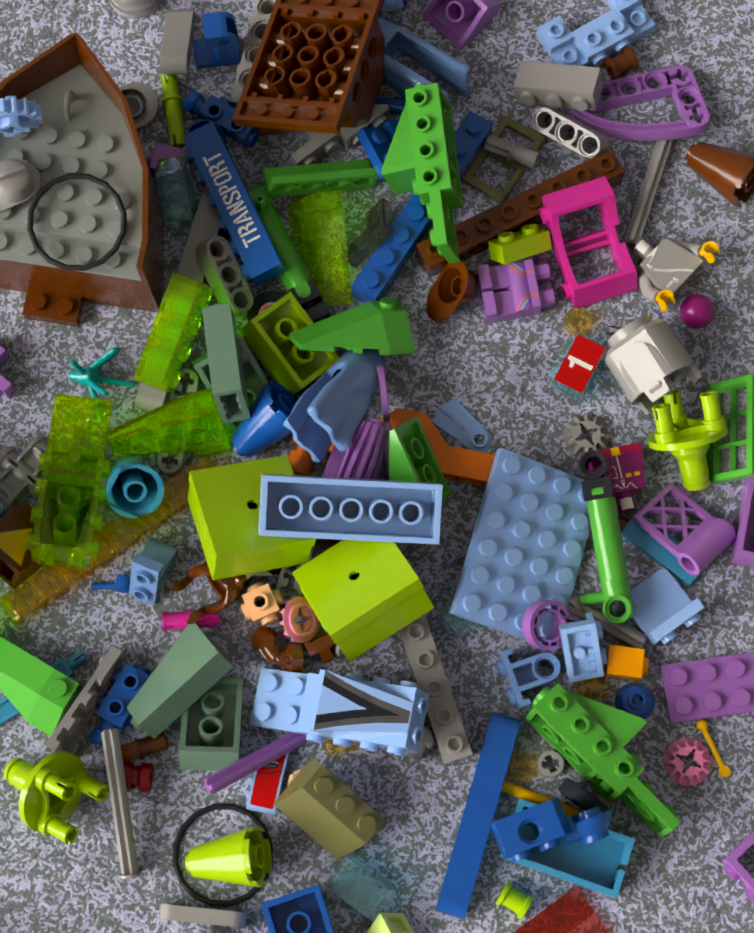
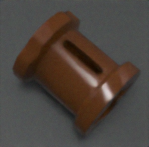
M629 47L624 48L621 54L612 59L606 58L603 61L605 70L612 80L619 79L620 75L631 69L636 70L639 68L638 59Z

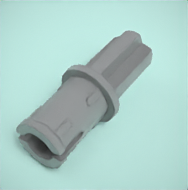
M493 135L487 137L484 145L486 151L507 158L508 162L513 160L530 168H534L539 156L538 151L517 145V141L512 143Z

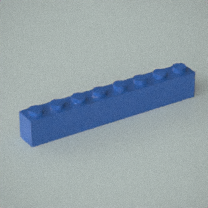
M472 111L468 112L454 133L460 181H462L483 149L487 137L492 135L493 123ZM412 195L352 284L353 296L362 302L380 301L381 298L385 297L415 252L416 244L423 240L433 225V220L429 219L426 205L421 204L419 195Z

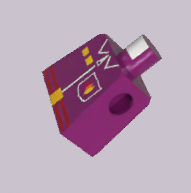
M641 442L600 450L599 452L605 454L612 464L609 476L614 478L616 502L619 513L635 510L636 506L633 495L642 493L645 487ZM599 458L592 459L589 463L591 473H597L602 467Z

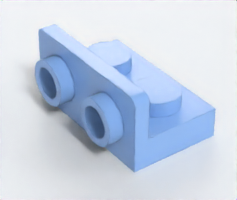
M591 612L585 613L586 620L559 625L569 683L604 676L603 665H607V657L604 647H599L598 640L603 638L600 621L594 620Z

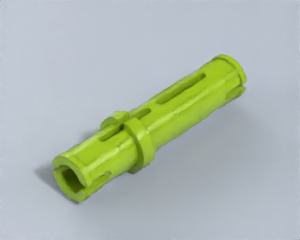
M163 74L160 77L163 89L161 102L166 111L170 146L180 148V145H182L183 149V147L187 146V143L183 137L185 135L181 109L183 97L179 94L178 76L167 74L168 80H166V75Z

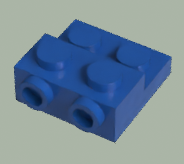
M400 119L387 120L381 127H363L356 133L380 180L384 179L381 169Z

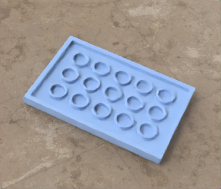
M504 448L497 449L449 613L526 641L522 630V621L526 610L531 604L539 600H551L560 602L567 608L572 597L591 528L587 502H584L581 481L586 480ZM550 612L541 617L539 625L541 633L539 636L545 638L553 629V616Z

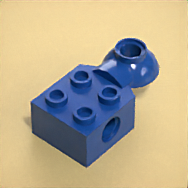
M555 798L494 821L490 826L503 860L510 857L512 863L531 856L530 849L539 846L542 852L560 845L559 838H562L565 845L582 840L583 844L587 845L610 836L608 828L612 821V810L602 813L599 806L572 816L574 824L569 825L562 804H559L558 799ZM528 825L535 830L536 835L533 841H527L522 837V826Z

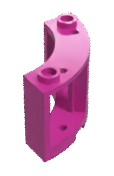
M605 176L542 196L543 208H540L539 212L543 224H547V229L550 232L551 245L564 284L561 285L562 292L566 300H571L575 309L638 290L637 270L625 242H620L615 226L620 223L615 194ZM598 204L604 230L563 242L558 216ZM608 245L618 272L578 285L568 257Z

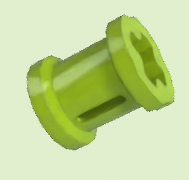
M508 881L495 904L498 906L502 904L516 913L517 918L521 920L530 907L534 896L523 894L513 887L512 882Z

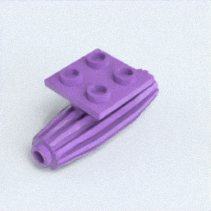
M369 418L368 422L362 421L354 433L350 447L347 450L340 452L335 446L333 447L322 477L382 480L386 471V466L382 465L389 433L384 428L385 423L375 418Z

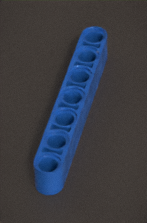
M492 712L435 911L465 919L490 832V825L494 818L521 722L519 719Z

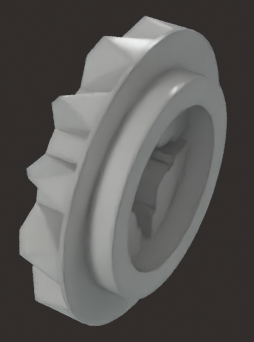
M586 413L575 416L567 423L564 430V442L567 449L575 456L581 457L587 451L605 450L609 440L607 425L598 416L594 417ZM582 428L587 432L595 431L591 437L592 444L587 439L578 440L582 435Z

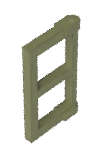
M506 115L492 134L499 138L507 127L534 142L530 148L533 151H538L546 141L544 135L529 129ZM483 147L462 181L497 202L502 203L508 199V196L528 166L513 160L508 162L507 158L486 151ZM487 155L515 171L502 192L474 177Z

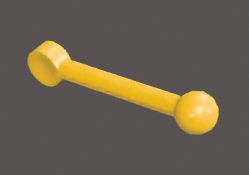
M699 720L696 725L697 729L702 731L719 766V775L721 777H728L731 770L728 766L724 765L707 730L708 723L705 720Z

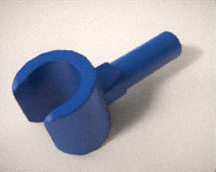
M117 574L115 583H91V589H109L128 593L130 577Z

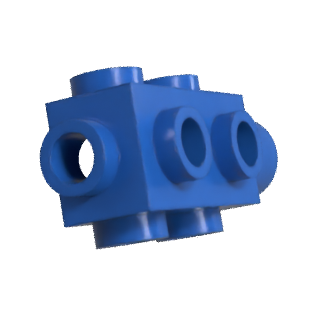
M194 89L185 96L182 103L183 109L191 114L196 113L200 115L203 120L207 119L219 124L225 135L237 143L249 148V146L253 147L259 139L260 133L257 127L235 125L232 118L236 109L233 108L234 104L225 97L221 96L219 99L211 94L206 101L203 99V95Z
M126 663L123 669H117L111 680L113 686L108 694L104 693L100 697L96 705V709H98L96 715L103 720L98 728H94L91 732L90 740L103 747L101 736L103 730L119 728L125 731L127 726L133 727L130 723L133 717L127 710V706L150 677V670L138 663L134 667ZM129 678L136 679V684L133 687L126 686ZM115 703L121 705L118 713L111 712V708Z

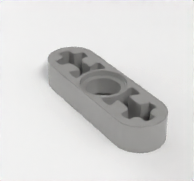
M161 904L159 919L246 928L247 913Z

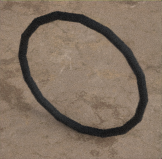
M68 173L50 180L36 193L28 210L27 231L34 249L48 263L63 270L86 271L104 264L118 251L126 234L127 213L120 195L108 182L91 174ZM69 179H88L103 186L115 198L121 213L120 233L113 248L101 259L85 265H66L51 258L39 246L33 230L34 211L41 196L53 185Z
M212 804L194 812L181 825L173 843L172 866L179 884L193 899L210 906H234L250 899L261 887H253L248 893L233 900H211L197 894L185 882L178 865L179 844L185 830L197 817L213 810H234L248 816L256 825L264 829L265 832H262L264 839H269L272 865L273 843L265 824L252 811L235 804ZM265 874L263 881L267 880L269 874Z

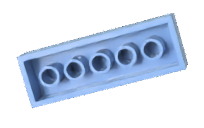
M261 473L258 534L259 536L439 545L443 485L436 482Z

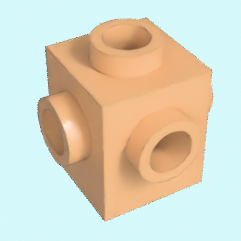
M262 582L256 583L247 588V593L241 595L245 603L240 606L247 621L252 619L256 625L262 624V626H267L276 622L278 616L282 615L280 613L282 610L281 605L285 604L278 588L273 590L268 583L265 585ZM265 598L264 606L257 607L256 601Z

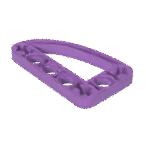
M683 65L603 82L601 93H606L610 97L606 100H599L596 111H578L576 109L564 108L567 114L600 131L607 137L635 141L669 140L700 135L707 130L710 118L692 70ZM656 81L659 82L662 86L660 88L653 89L650 88L647 84L649 82ZM625 87H631L636 92L628 95L621 90ZM672 96L681 121L652 124L623 123L603 119L590 113ZM685 96H691L696 101L692 104H687L681 99ZM694 112H696L695 116L697 121L701 123H697L695 120H692Z

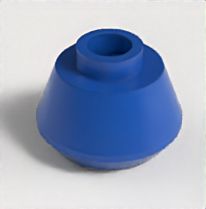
M632 682L625 684L618 690L615 697V707L646 720L654 710L655 698L647 686Z

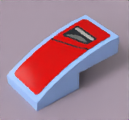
M289 753L254 771L246 809L271 815L276 814L277 807L273 803L281 794Z

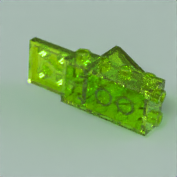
M55 393L46 452H41L39 459V470H43L42 478L36 479L35 496H39L37 506L33 505L31 510L30 523H34L33 533L28 532L26 550H31L32 561H36L40 565L51 566L57 563L66 564L67 567L72 569H82L84 567H91L92 557L98 558L100 540L94 539L96 530L101 531L103 513H98L101 504H105L106 487L102 486L103 477L109 478L111 461L105 460L113 400Z

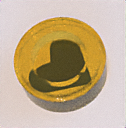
M582 308L571 309L564 318V328L572 336L577 337L578 334L581 336L587 334L592 325L591 315Z
M523 752L515 754L510 759L508 765L510 777L519 783L531 781L538 770L535 758Z

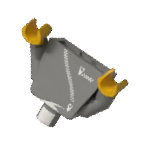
M664 238L654 248L642 239L633 249V253L643 260L637 271V281L642 296L655 304H659L661 311H667V304L669 302L676 304L675 296L700 270L703 263L701 258L705 257L708 263L715 262L716 259L712 253L721 252L717 243L709 241L703 245L678 240L670 241Z

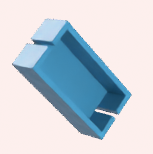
M520 798L514 814L538 804ZM566 815L569 825L574 824L572 816ZM524 825L521 828V835L525 840L533 841L535 839V830L531 826ZM608 830L610 836L584 845L582 840L565 845L562 838H559L560 845L542 852L539 846L530 849L531 856L514 863L599 894L617 898L625 871L616 869L618 865L627 866L635 839ZM510 857L507 858V859H504V860H507V861L512 862Z

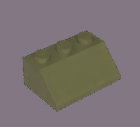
M314 758L309 760L273 803L337 860L366 845L385 822L378 813Z

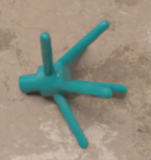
M113 347L90 366H80L74 359L70 360V364L76 369L69 372L70 381H78L80 385L88 387L102 419L105 418V413L96 391L103 396L107 395V391L97 383L103 382L127 387L135 386L134 382L100 376L98 369L120 351L119 347Z

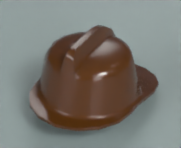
M462 260L451 264L447 262L427 295L426 313L430 319L443 321L450 317L457 306L466 305L474 298L477 290L478 275L475 272L469 271Z

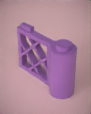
M669 483L634 516L633 521L677 557L678 563L687 573L697 576L736 539L735 527L727 519L712 517L690 499L691 493L679 483L676 486ZM671 494L679 501L680 507H665L664 499ZM647 514H660L661 524H650L644 517ZM665 514H680L681 525H666ZM686 514L697 515L703 522L700 525H687ZM667 532H682L683 541L678 545L674 544L668 539Z

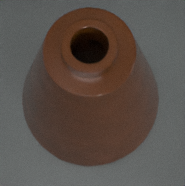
M698 142L696 145L692 144L689 147L685 159L688 160L687 166L732 205L741 207V200L744 202L748 201L754 192L753 153L705 142Z

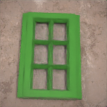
M754 374L709 384L707 391H718L721 415L725 416L728 427V434L710 443L706 454L710 485L754 477Z

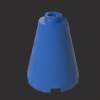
M274 381L264 385L250 407L251 419L242 420L231 437L233 450L240 456L252 457L291 435L292 431L286 428L283 423L295 406V403L292 401L295 395L283 385Z

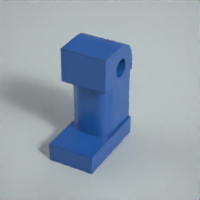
M228 12L202 14L205 40L193 41L196 68L203 69L240 64V44L234 15Z

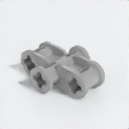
M42 434L35 437L20 455L16 453V449L13 446L6 448L0 454V468L5 469L0 474V504L7 513L18 506L29 492L33 494V499L38 502L53 488L54 482L50 479L46 480L44 476L61 460L59 455L63 452L55 450L46 442V437Z

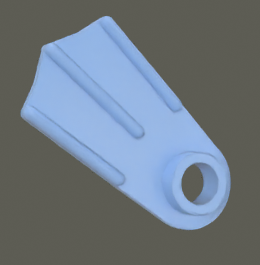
M455 398L437 407L436 415L432 422L434 426L470 450L486 452L491 447V434ZM477 435H481L484 437L485 442L483 444H476L474 438Z

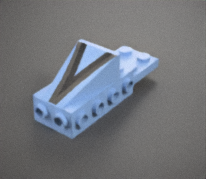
M261 668L250 725L258 728L307 735L306 740L311 742L323 743L324 739L333 740V744L350 748L351 743L360 744V749L377 752L379 747L386 748L387 753L405 756V752L419 753L425 716L428 709L429 694L418 689L417 683L410 681H400V685L390 684L391 680L386 678L373 677V681L363 680L364 676L346 673V677H343L336 672L320 669L319 674H303Z

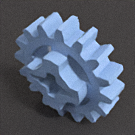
M16 96L0 98V133L4 134V137H15L16 134L30 132L31 128H38L39 124L43 123L41 105L36 104L35 100L29 102L27 98L18 100Z

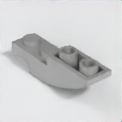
M376 104L368 123L356 128L341 127L339 134L305 131L307 143L290 155L292 166L317 164L318 158L325 153L329 155L335 152L340 142L347 149L353 145L355 147L360 146L361 143L356 133L363 127H381L390 119V107L387 104Z

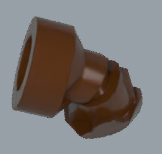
M263 626L255 630L251 639L252 645L255 649L259 650L265 659H268L271 664L273 661L276 662L275 665L284 667L288 672H302L303 650L300 643H290L284 649H281L277 632L271 627Z

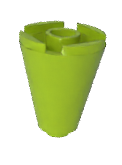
M259 825L250 826L192 847L189 854L185 857V867L195 878L251 887H263L268 882L263 881L265 874L271 873L272 868L269 839L262 838L260 832H265Z

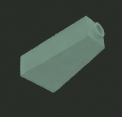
M218 303L209 307H203L202 314L212 394L221 420L225 424L251 419L236 322L231 304Z
M196 623L187 625L127 706V710L133 717L130 723L140 734L146 731L155 739L233 668L232 664L210 637Z

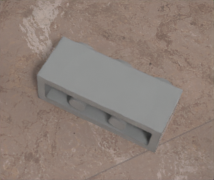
M521 60L513 88L517 103L524 105L596 111L603 88L601 69L597 67Z

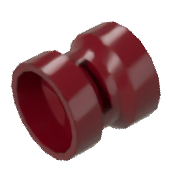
M123 762L127 792L135 788L140 793L150 794L154 772L153 764L143 763L141 766L135 767L132 762Z

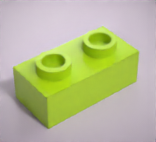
M528 224L521 227L522 230L517 232L500 233L498 238L488 241L490 258L506 265L551 250L550 232L538 227L537 224Z

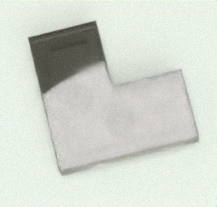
M385 198L379 200L365 214L366 230L348 246V263L354 268L358 267L393 234L391 203Z

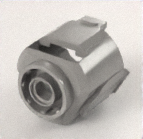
M643 316L622 327L608 340L611 348L606 353L605 363L631 404L639 405L646 416L653 413L652 406L661 404L659 399L669 393L671 387L686 376L689 377L694 385L698 384L702 378L697 365H695V362L676 333L669 328L665 321H652L649 316Z

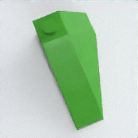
M381 298L380 301L366 302L289 333V339L299 350L335 352L337 347H343L359 354H363V349H379V355L415 353L407 311L392 298Z
M0 637V690L29 724L51 736L84 686Z

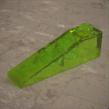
M342 190L314 192L288 205L291 234L326 306L351 305L352 297Z
M212 388L186 394L106 431V437L114 455L149 456L152 452H168V456H178V452L195 453V456L205 457L232 451L227 423L223 424L212 394Z

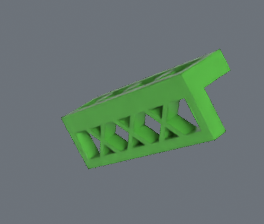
M369 159L264 168L263 170L267 198L373 188L379 177L374 167L371 168Z

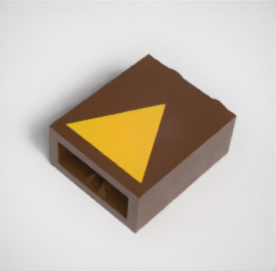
M23 501L0 518V578L15 589L55 558L51 523L26 501Z

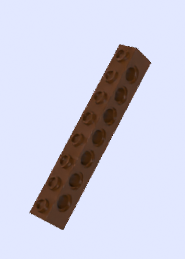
M610 149L455 225L460 260L465 261L489 249L488 241L498 238L500 233L517 232L522 230L521 227L525 225H538L542 223L539 209L543 208V195L604 176L611 188L621 184L625 170L613 150ZM428 238L416 244V256L428 278L441 273L447 260L443 255H439L436 246L433 247L431 239Z

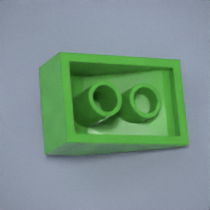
M416 415L389 431V480L440 483L443 485V500L452 493Z

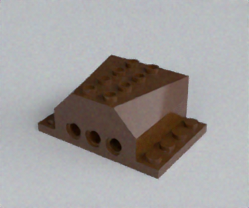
M276 0L232 118L235 125L257 127L260 135L265 136L296 131L339 134L341 127L356 128L368 123L384 80L385 38L378 19L385 0Z

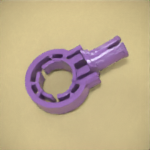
M539 600L531 604L526 610L522 621V630L526 641L532 647L540 650L554 651L559 648L563 649L562 642L560 641L559 625L569 623L567 621L577 622L579 619L570 615L568 609L560 602ZM550 612L553 616V629L545 638L539 636L541 634L539 625L541 617Z

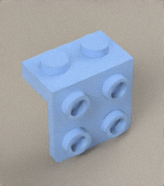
M661 568L631 590L632 600L636 606V612L632 619L643 634L647 636L652 646H655L660 641L664 645L678 635L675 630L685 624L688 628L701 619L699 613L704 609L702 603L698 598L691 601L665 568ZM620 601L621 605L626 610L625 604L622 601Z

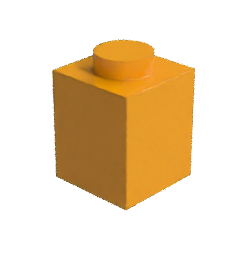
M609 645L606 650L607 665H605L604 677L639 682L642 679V675H647L649 658L644 657L645 649Z

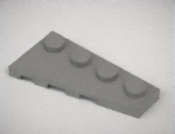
M112 646L109 651L103 653L97 669L87 680L84 688L45 746L54 751H68L72 753L96 712V705L100 697L107 693L112 684L113 675L118 668L122 667L128 657L123 651Z

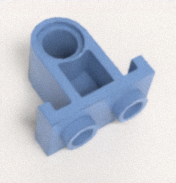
M151 538L142 553H137L132 561L129 594L139 601L155 605L160 596L158 592L177 560L179 549Z
M511 648L499 653L500 660L496 661V666L501 678L506 677L510 688L506 689V693L511 706L516 704L518 710L530 707V699L524 700L522 694L549 685L555 681L561 667L559 660L553 654L540 653L510 664L509 658L513 655ZM541 662L549 663L553 670L552 674L542 676L537 670V665Z

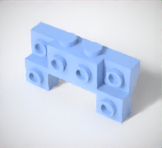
M606 0L612 10L571 32L559 15L537 27L536 37L548 53L552 63L587 67L594 65L598 67L603 64L604 59L608 58V56L615 52L621 54L624 48H630L633 42L653 32L656 24L641 4L642 0Z

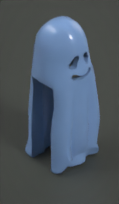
M379 17L378 22L385 38L384 81L403 98H406V89H411L421 83L433 84L415 71L394 60L393 57L399 51L466 97L471 91L469 84L472 78L468 75L470 71L468 64L457 60L400 26ZM443 91L447 100L449 101V95Z
M363 349V354L353 353V350L345 352L300 396L291 414L284 421L283 425L293 433V440L311 454L312 461L321 462L332 443L340 452L350 447L352 437L359 427L379 384L377 365L384 366L383 358L379 355L377 349Z

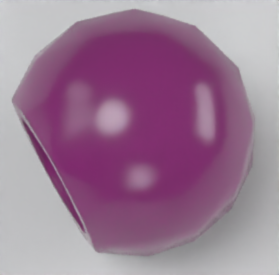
M695 294L688 296L682 301L680 317L687 327L693 329L704 328L713 321L715 308L713 302L707 296Z

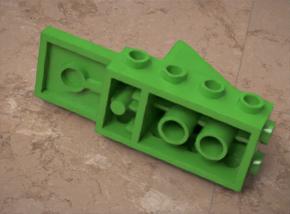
M438 82L433 84L421 83L405 90L406 103L381 173L396 195L414 191L415 196L419 195L421 204L426 205L429 219L433 220L434 229L430 230L431 243L433 247H437L439 255H443L447 262L451 264L460 262L453 209L464 207L451 105Z
M559 683L552 689L546 686L531 703L533 708L525 717V720L608 803L619 797L659 838L672 832L681 823L676 817L678 814L675 809L666 802L662 803L654 795L656 792L652 786L646 781H640L637 778L645 770L641 766L642 761L634 752L626 751L623 748L647 724L643 718L565 690Z

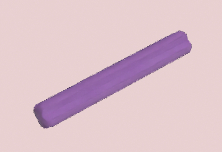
M289 732L206 777L204 779L206 789L210 794H215L307 743V735Z

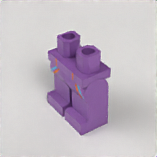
M527 259L524 262L518 261L506 265L489 267L486 264L477 266L478 283L486 324L540 314L541 309L555 305L553 288L538 290L537 286L538 282L550 281L548 263L533 264L532 259Z

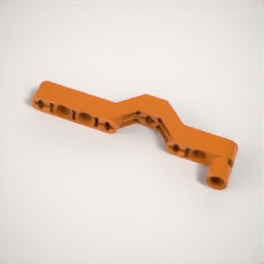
M397 408L389 413L392 429L416 415L418 416L445 479L464 483L468 480L475 482L474 485L486 487L495 458L494 454L448 446L426 413ZM293 440L292 444L297 446V450H291L289 454V462L294 475L311 476L314 463L311 454ZM333 443L326 453L327 456L328 453L332 452V449L335 446Z

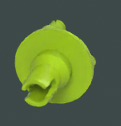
M671 390V394L667 393L663 396L665 403L652 406L657 430L648 435V446L653 450L670 451L678 460L684 488H687L688 491L702 490L710 486L709 468L706 458L710 443L728 434L725 416L721 415L718 391H707L699 395L704 418L692 419L684 413L681 390Z
M68 751L53 752L44 757L37 765L24 761L23 758H14L7 764L4 770V778L9 780L8 783L21 791L19 814L22 822L30 829L41 832L46 836H54L67 845L75 842L79 829L65 821L76 809L82 794H86L100 803L104 802L110 794L108 790L109 785L93 778L92 774L85 770L82 760Z

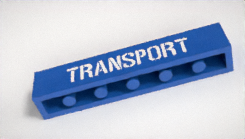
M211 121L184 135L187 146L183 147L189 161L195 160L198 169L194 170L200 184H206L209 193L205 195L213 209L217 207L221 216L217 217V220L224 233L229 231L232 240L228 241L229 246L235 256L240 255L243 264L239 266L246 280L252 279L256 286L286 272L283 262L214 122Z

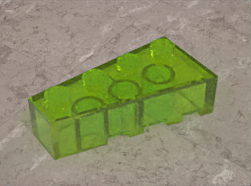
M173 272L133 380L169 393L172 388L175 389L181 377L180 369L189 357L191 344L203 319L202 308L209 306L215 292L214 289L204 283Z

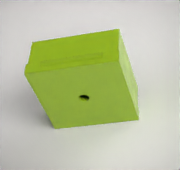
M287 455L190 471L187 500L212 580L308 562L311 548L315 545L316 538L259 536L258 534L261 473L294 475Z
M342 540L292 572L323 628L330 635L334 643L339 646L349 662L435 608L423 588L425 587L395 542Z

